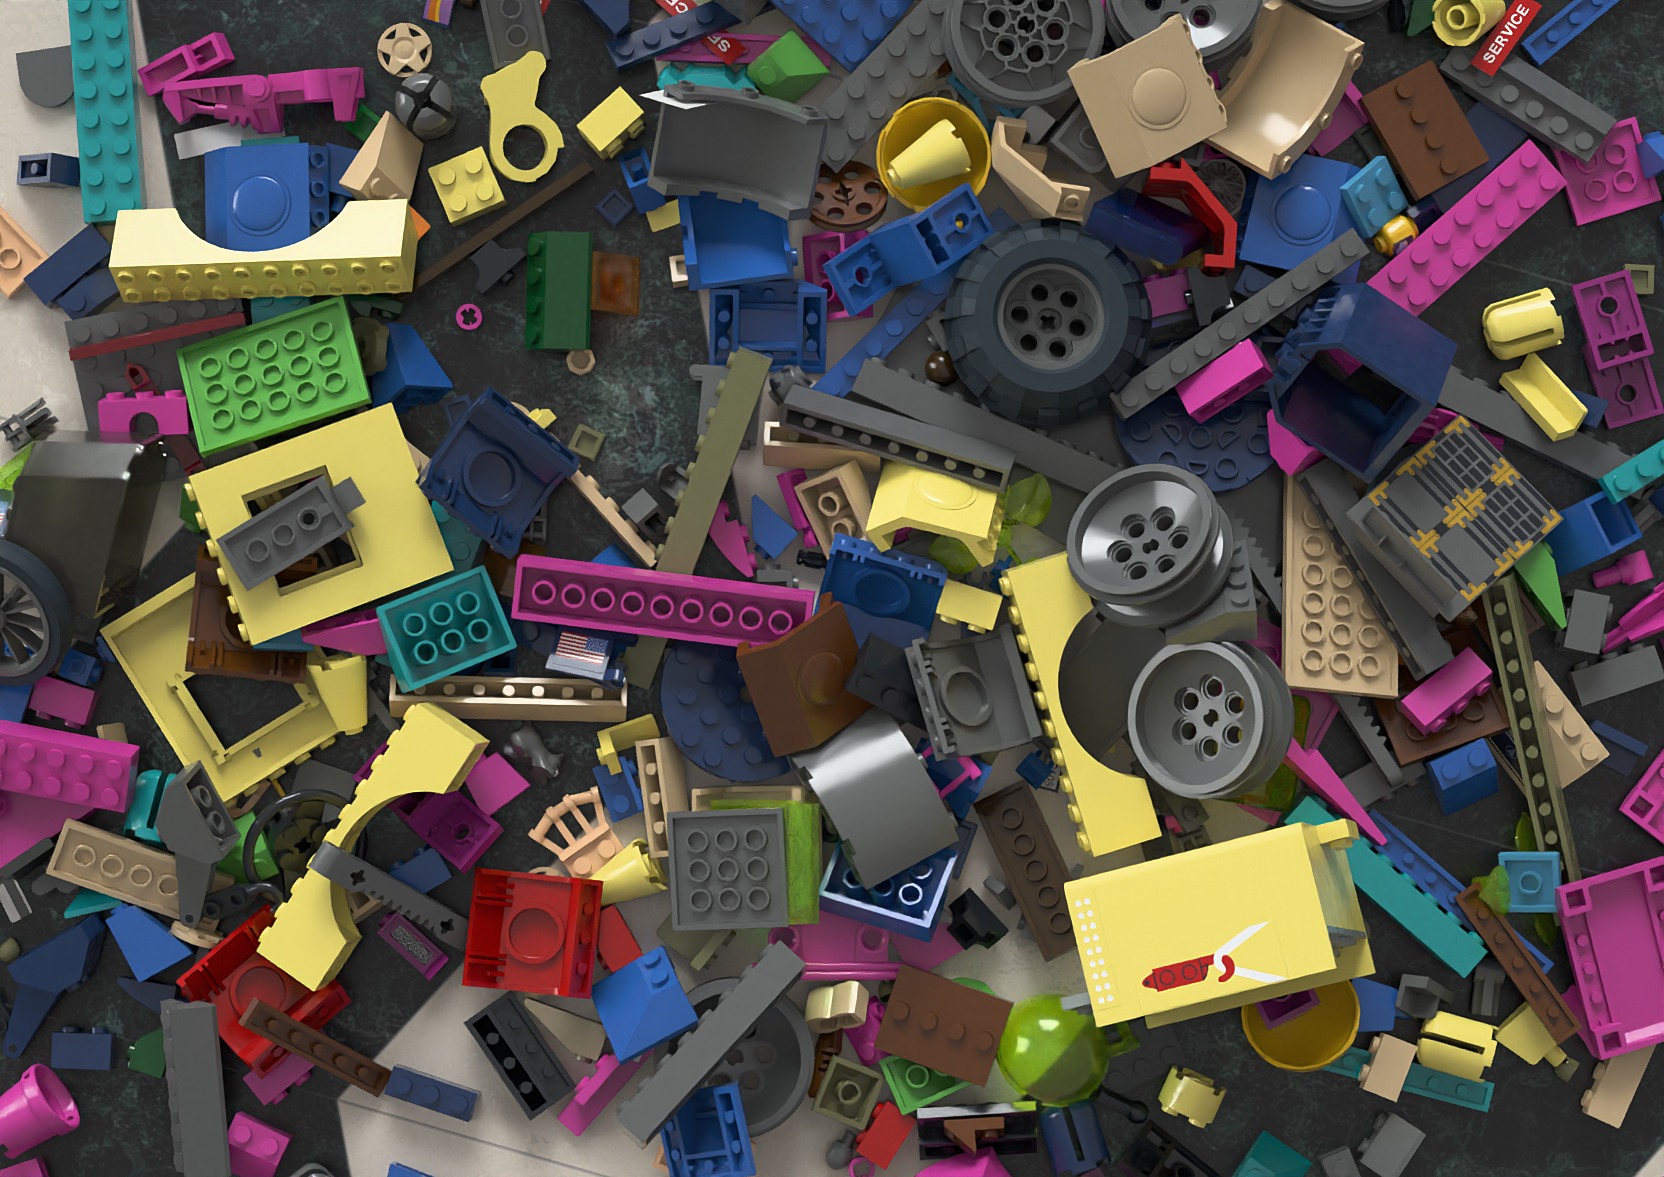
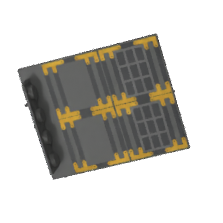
M1459 414L1346 512V516L1356 525L1351 533L1433 618L1440 612L1448 622H1451L1564 520L1463 414Z

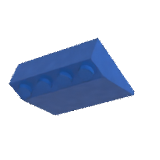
M839 837L817 892L819 910L931 943L941 918L959 852L944 848L866 890L855 879L840 847V844L844 843V841Z

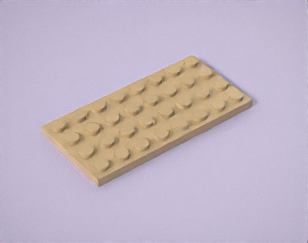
M1344 468L1345 476L1349 483L1357 489L1360 498H1364L1368 483ZM1284 471L1281 673L1289 689L1395 699L1398 697V650L1296 482L1295 478L1303 471L1291 476Z

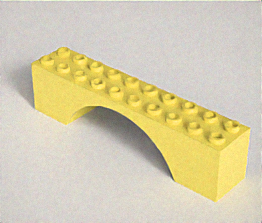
M407 199L349 201L343 211L330 224L311 237L287 247L261 252L233 251L207 243L193 234L179 218L176 208L121 210L117 214L109 269L123 302L131 303L168 302L170 300H225L231 298L254 299L258 297L282 298L285 296L311 297L314 295L339 296L342 294L368 295L371 293L396 294L412 292L418 233Z
M1064 551L1001 571L1002 578H999L998 582L1003 596H1008L1011 606L1007 607L1009 619L1012 624L1015 623L1018 627L1019 634L1015 635L1019 651L1024 652L1028 663H1024V668L1028 680H1032L1035 683L1037 691L1032 692L1036 707L1043 710L1045 719L1041 720L1045 736H1049L1052 739L1054 747L1050 748V754L1053 763L1058 765L1062 772V775L1058 776L1062 792L1069 795L1071 803L1067 804V810L1071 821H1075L1079 828V832L1075 833L1080 850L1083 849L1084 852L1096 857L1160 837L1162 834L1145 779L1137 775L1113 771L1095 760L1073 736L1063 715L1058 691V673L1061 657L1074 628L1093 609L1089 594L1073 578L1067 562L1068 554Z
M433 701L410 706L403 717V720L406 722L400 731L395 730L387 741L389 748L384 755L380 754L371 766L373 772L369 779L362 780L355 790L357 797L352 805L347 804L338 817L341 820L336 829L332 828L326 834L323 841L327 840L351 853L356 840L369 820L395 799L412 792L445 794L459 790L490 741ZM314 854L306 866L309 871L303 879L300 877L292 886L290 892L293 895L288 903H282L274 915L277 920L271 928L267 927L259 937L258 941L261 944L256 951L315 992L325 988L329 982L336 978L362 936L353 921L346 888L322 876L308 866L315 856Z

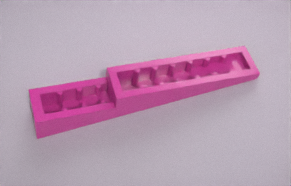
M1292 737L1290 747L1283 762L1343 819L1355 821L1358 833L1363 835L1373 845L1383 846L1387 839L1317 749H1306L1303 751Z

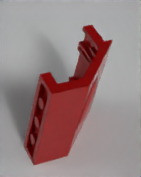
M1182 157L1176 168L1171 163H1157L1156 167L1150 168L1142 183L1141 196L1180 200L1213 241V254H1205L1197 266L1208 277L1225 275V278H1227L1235 266L1237 222Z
M475 867L462 986L591 999L603 881Z
M267 903L176 981L182 990L181 993L190 1003L198 1000L216 1005L219 1036L234 1054L261 1080L292 1052L246 1029L238 1023L254 997L317 1031L351 1002L341 984L335 979L329 982L325 988L314 992L256 951L261 944L258 939L267 927L271 928L277 920L274 917L275 913H270L271 907Z

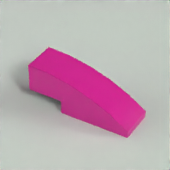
M213 32L191 45H183L138 69L137 72L148 97L163 93L166 83L197 79L234 61L235 58L224 33Z

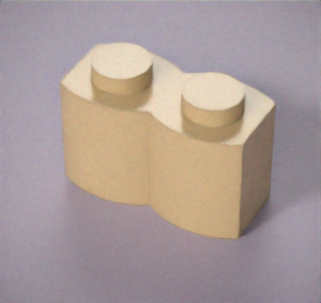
M846 980L834 987L822 985L809 991L805 1014L807 1026L815 1033H829L839 1028H854L863 1025L866 1020L869 991L855 980Z

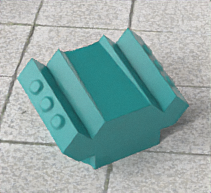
M670 62L660 71L657 86L664 90L665 85L677 84L679 80H686L695 83V85L741 90L743 87L755 89L756 83L747 74L748 65H744L735 72L727 64L723 66H703L689 63L681 70L674 62Z

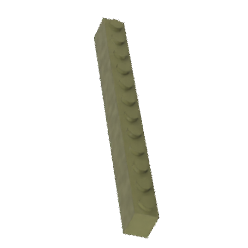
M741 346L738 348L737 353L731 351L725 368L730 370L727 380L721 379L717 387L715 396L720 397L716 408L710 407L705 423L709 425L706 436L700 434L694 451L699 452L696 463L690 461L684 478L688 479L689 482L686 490H679L674 505L679 507L675 518L669 517L664 533L669 534L665 545L660 543L654 560L659 562L655 571L693 575L773 358ZM637 634L638 643L636 647L627 646L625 653L619 652L616 660L628 666L624 674V678L628 683L649 690L669 638Z
M1514 571L1508 572L1499 577L1482 593V599L1539 852H1560L1562 885L1580 881L1582 877ZM1553 912L1555 926L1561 925L1558 912Z

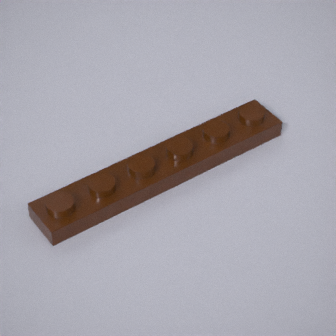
M1476 881L1453 897L1456 904L1481 939L1485 941L1486 946L1556 1044H1561L1582 1029L1583 1026L1480 882Z
M255 997L238 1022L246 1029L376 1097H379L390 1078L392 1071L387 1067Z

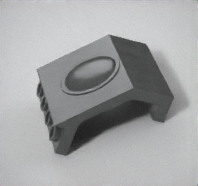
M1010 622L1000 625L998 630L969 638L928 643L923 637L912 640L913 646L904 649L936 762L1002 752L1045 739L1022 656L1016 642L1015 632Z

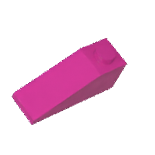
M375 608L325 618L301 627L304 643L367 656L388 654Z

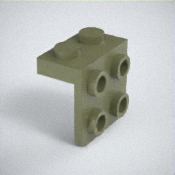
M672 912L657 929V936L688 960L690 965L698 972L702 967L708 970L719 957L714 953L721 944L727 947L737 935L733 929L673 931Z

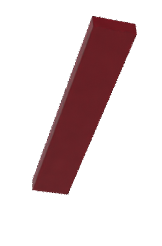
M239 311L71 348L68 352L70 360L73 361L246 323L247 318L245 312Z

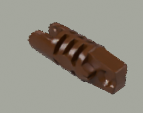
M843 1028L829 1033H820L815 1047L817 1052L814 1053L813 1076L807 1093L810 1098H816L833 1054L836 1056L841 1054Z

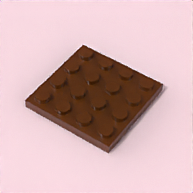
M1468 622L1440 632L1441 636L1449 642L1454 657L1467 647H1470L1485 663ZM1398 665V697L1395 699L1371 697L1400 768L1402 769L1453 751L1480 738L1486 739L1512 730L1509 716L1493 679L1491 687L1483 695L1478 696L1476 694L1468 700L1469 704L1459 714L1452 713L1446 718L1447 722L1440 730L1435 733L1431 730L1424 736L1401 712V701L1444 666L1416 681L1407 665Z

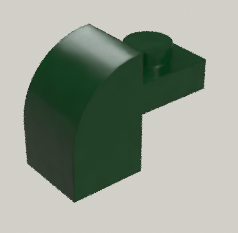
M380 293L368 295L348 294L351 305L363 317L373 318L374 311L378 310L377 315L390 320H394L395 316L403 318L406 306L401 302L380 297Z

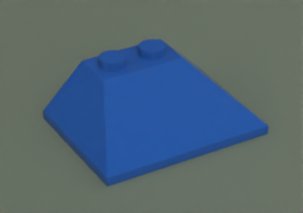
M783 278L710 288L709 365L725 367L731 351L737 353L738 348L741 346L773 358L769 372H778L786 365H793L794 367L799 365L806 373H825L827 290L799 278Z
M660 946L592 985L591 998L621 1066L699 1024L698 1016L674 971L675 966L665 946Z
M739 1082L700 1087L660 1131L670 1177H747L757 1175Z

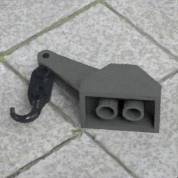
M201 760L186 765L166 787L155 822L159 838L165 842L170 851L175 852L180 922L185 927L194 928L204 917L211 920H219L246 909L262 893H270L275 898V905L270 909V913L274 914L283 903V895L280 889L270 882L264 881L255 884L235 883L210 893L218 861L224 859L242 836Z

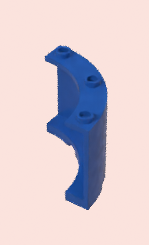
M700 191L699 196L677 195L689 291L794 277L793 266L799 265L797 249L790 248L786 219L759 209L758 202L745 198L743 203L717 199L715 192Z

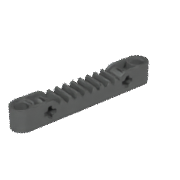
M323 841L308 865L310 868L350 891H361L374 900H378L383 905H387L400 914L406 915L409 919L415 920L418 924H423L426 929L433 932L440 940L466 953L469 918L331 842Z

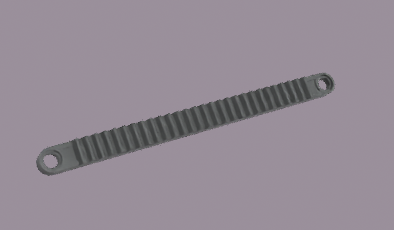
M1222 494L1214 495L1217 504L1221 506L1231 522L1234 540H1246L1251 576L1265 597L1269 599L1268 602L1282 622V587H1280L1282 577L1275 578L1273 574L1276 568L1267 567L1270 560L1269 557L1262 558L1260 555L1263 548L1254 547L1257 539L1256 537L1249 538L1247 536L1250 528L1241 527L1244 521L1243 518H1235L1238 510L1237 508L1228 507L1231 499H1223ZM1328 693L1390 788L1394 789L1405 782L1403 774L1383 745L1386 737L1377 736L1380 730L1379 726L1372 727L1370 724L1373 717L1364 716L1367 710L1366 706L1359 707L1357 705L1360 697Z

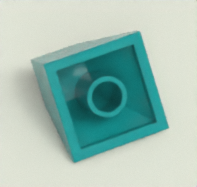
M1262 1130L1232 1177H1304L1312 1162L1265 1130Z

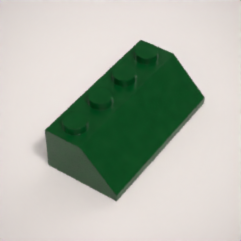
M555 231L530 233L527 245L525 350L545 353L590 350L593 233Z

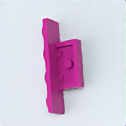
M655 1048L641 1055L639 1062L631 1060L622 1066L615 1052L611 1056L605 1053L594 1066L598 1071L591 1079L585 1076L574 1088L578 1094L559 1114L557 1119L576 1136H580L650 1057Z

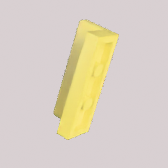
M1535 352L1527 355L1520 369L1503 373L1499 380V383L1553 441L1574 436L1588 413V409Z

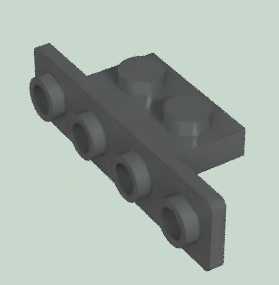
M1128 730L1123 734V738L1136 756ZM1138 758L1130 763L1132 775L1145 779L1153 808L1158 809L1160 813L1170 809L1184 833L1192 831L1209 819V815L1199 799L1177 795L1165 789L1148 774Z

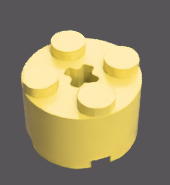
M1172 1065L1158 1099L1161 1101V1109L1174 1116L1181 1113L1189 1117L1188 1121L1193 1125L1205 1128L1206 1123L1213 1122L1226 1093V1088L1221 1085L1218 1090L1213 1087L1214 1080L1185 1067L1182 1072H1179L1178 1065Z

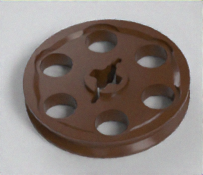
M850 160L837 174L825 163L821 164L818 178L826 177L831 181L826 184L817 182L814 198H820L823 202L813 204L809 219L813 224L832 232L850 233L872 226L883 216L887 208L888 190L881 181L879 172L864 163ZM850 172L857 173L859 177L855 179L846 178L844 175ZM840 187L842 188L843 195H845V197H843L840 194ZM868 188H876L880 192L877 194H868L865 192V190ZM866 208L871 210V213L861 215L857 211ZM833 213L841 214L843 218L839 220H832L828 216Z

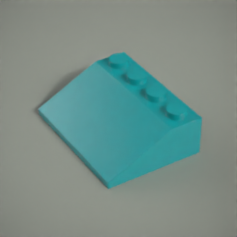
M484 565L375 608L391 667L402 694L518 647Z

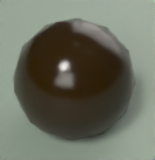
M936 352L927 358L924 369L926 377L930 381L945 387L957 381L959 375L953 365L949 352Z

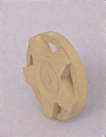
M399 23L391 26L382 34L377 48L378 58L387 72L399 78H408L414 74L422 73L428 67L432 58V44L428 35L420 27L410 23ZM409 29L417 31L422 36L412 37ZM396 31L394 39H387L392 32ZM427 48V56L425 61H423L420 53ZM383 53L391 57L388 65L384 60ZM405 66L414 70L408 73L400 72Z
M175 920L170 930L174 936L181 940L209 949H214L225 939L222 936L223 933L217 929L213 932L198 926L188 928Z

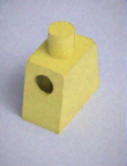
M1526 1001L1498 1026V1030H1494V1037L1497 1041L1532 1065H1535L1544 1057L1556 1067L1567 1056L1557 1046Z

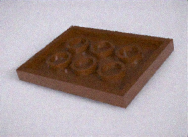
M1432 59L1357 100L1415 201L1422 199L1490 160Z
M901 963L873 1047L985 1088L1014 1002L915 966Z

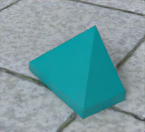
M84 887L66 909L64 916L65 919L116 908L124 903H128Z

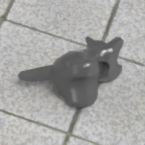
M522 720L523 725L516 732H513L510 740L504 743L503 755L506 761L512 765L521 762L526 764L531 779L540 787H545L547 784L546 777L552 778L559 774L564 753L551 754L545 748L540 734L533 727L532 720Z

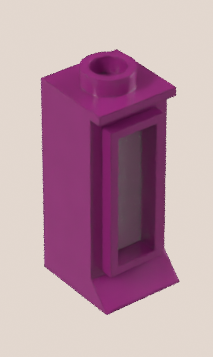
M398 911L394 915L389 912L378 924L381 929L377 934L429 981L452 958L408 917L400 914Z

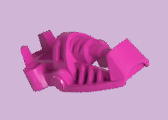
M364 68L305 70L292 73L269 74L268 78L261 75H245L166 83L163 102L179 125L189 122L198 113L214 115V118L229 120L231 127H236L238 123H241V126L245 129L249 124H252L253 129L257 130L258 134L282 133L284 128V105L333 102L335 121H355L359 98L365 97ZM189 98L218 104H215V107L199 105L196 102L190 101Z

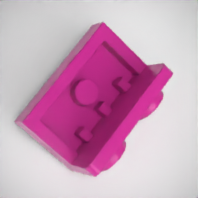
M876 995L868 999L865 1023L854 1028H843L861 1063L866 1067L892 1055L873 1047L886 1010Z

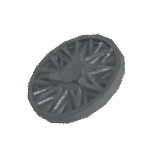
M1214 159L1200 166L1199 171H1196V175L1227 212L1233 210L1241 203L1245 195L1246 180L1244 173L1236 164L1225 159Z

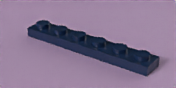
M712 0L607 42L606 49L617 72H620L740 24L742 21ZM768 1L756 17L777 8Z
M499 600L515 641L549 658L557 629L544 622L511 618L512 606ZM610 658L607 669L622 670L625 674L628 666ZM593 681L614 693L617 689L605 683Z

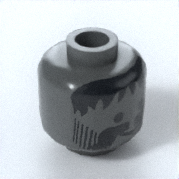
M786 365L770 377L769 384L772 389L768 394L779 406L784 402L792 384L811 389L812 381L801 366Z

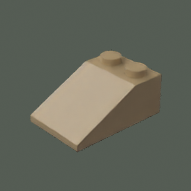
M386 111L339 181V184L358 201L407 199L409 201L424 144L390 112Z
M856 459L813 475L794 487L827 560L829 559L830 549L836 532L874 543L865 532L872 509L869 488Z

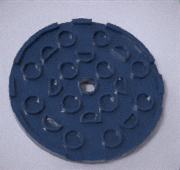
M1195 335L1149 346L1144 364L1138 374ZM1173 387L1124 422H1122L1114 410L1118 437L1125 452L1136 466L1166 464L1187 470L1205 482L1213 495L1228 493L1250 484L1264 474L1275 462V459L1270 454L1267 413L1273 409L1271 402L1244 400L1243 396L1200 424L1188 414L1178 392Z
M678 639L671 648L663 665L659 687V702L668 728L667 731L682 754L698 768L713 776L740 781L741 783L762 782L790 772L792 769L786 755L774 757L753 701L745 702L740 698L741 688L747 685L736 659L737 647Z

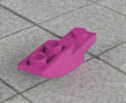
M722 500L719 503L709 534L726 559L748 579L753 578V571L757 570L758 567L754 553L748 554L745 547V542L750 541L745 524L739 526L738 519L726 523L725 518L730 517V512L726 500Z

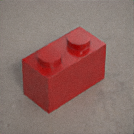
M616 904L601 911L596 945L600 953L596 956L603 969L609 968L613 973L643 956L644 953Z
M886 1099L884 1104L881 1102L877 1103L870 1115L874 1119L868 1129L860 1130L854 1140L858 1144L855 1148L856 1152L884 1170L887 1169L917 1121V1117L910 1113L902 1116L898 1105L889 1099Z

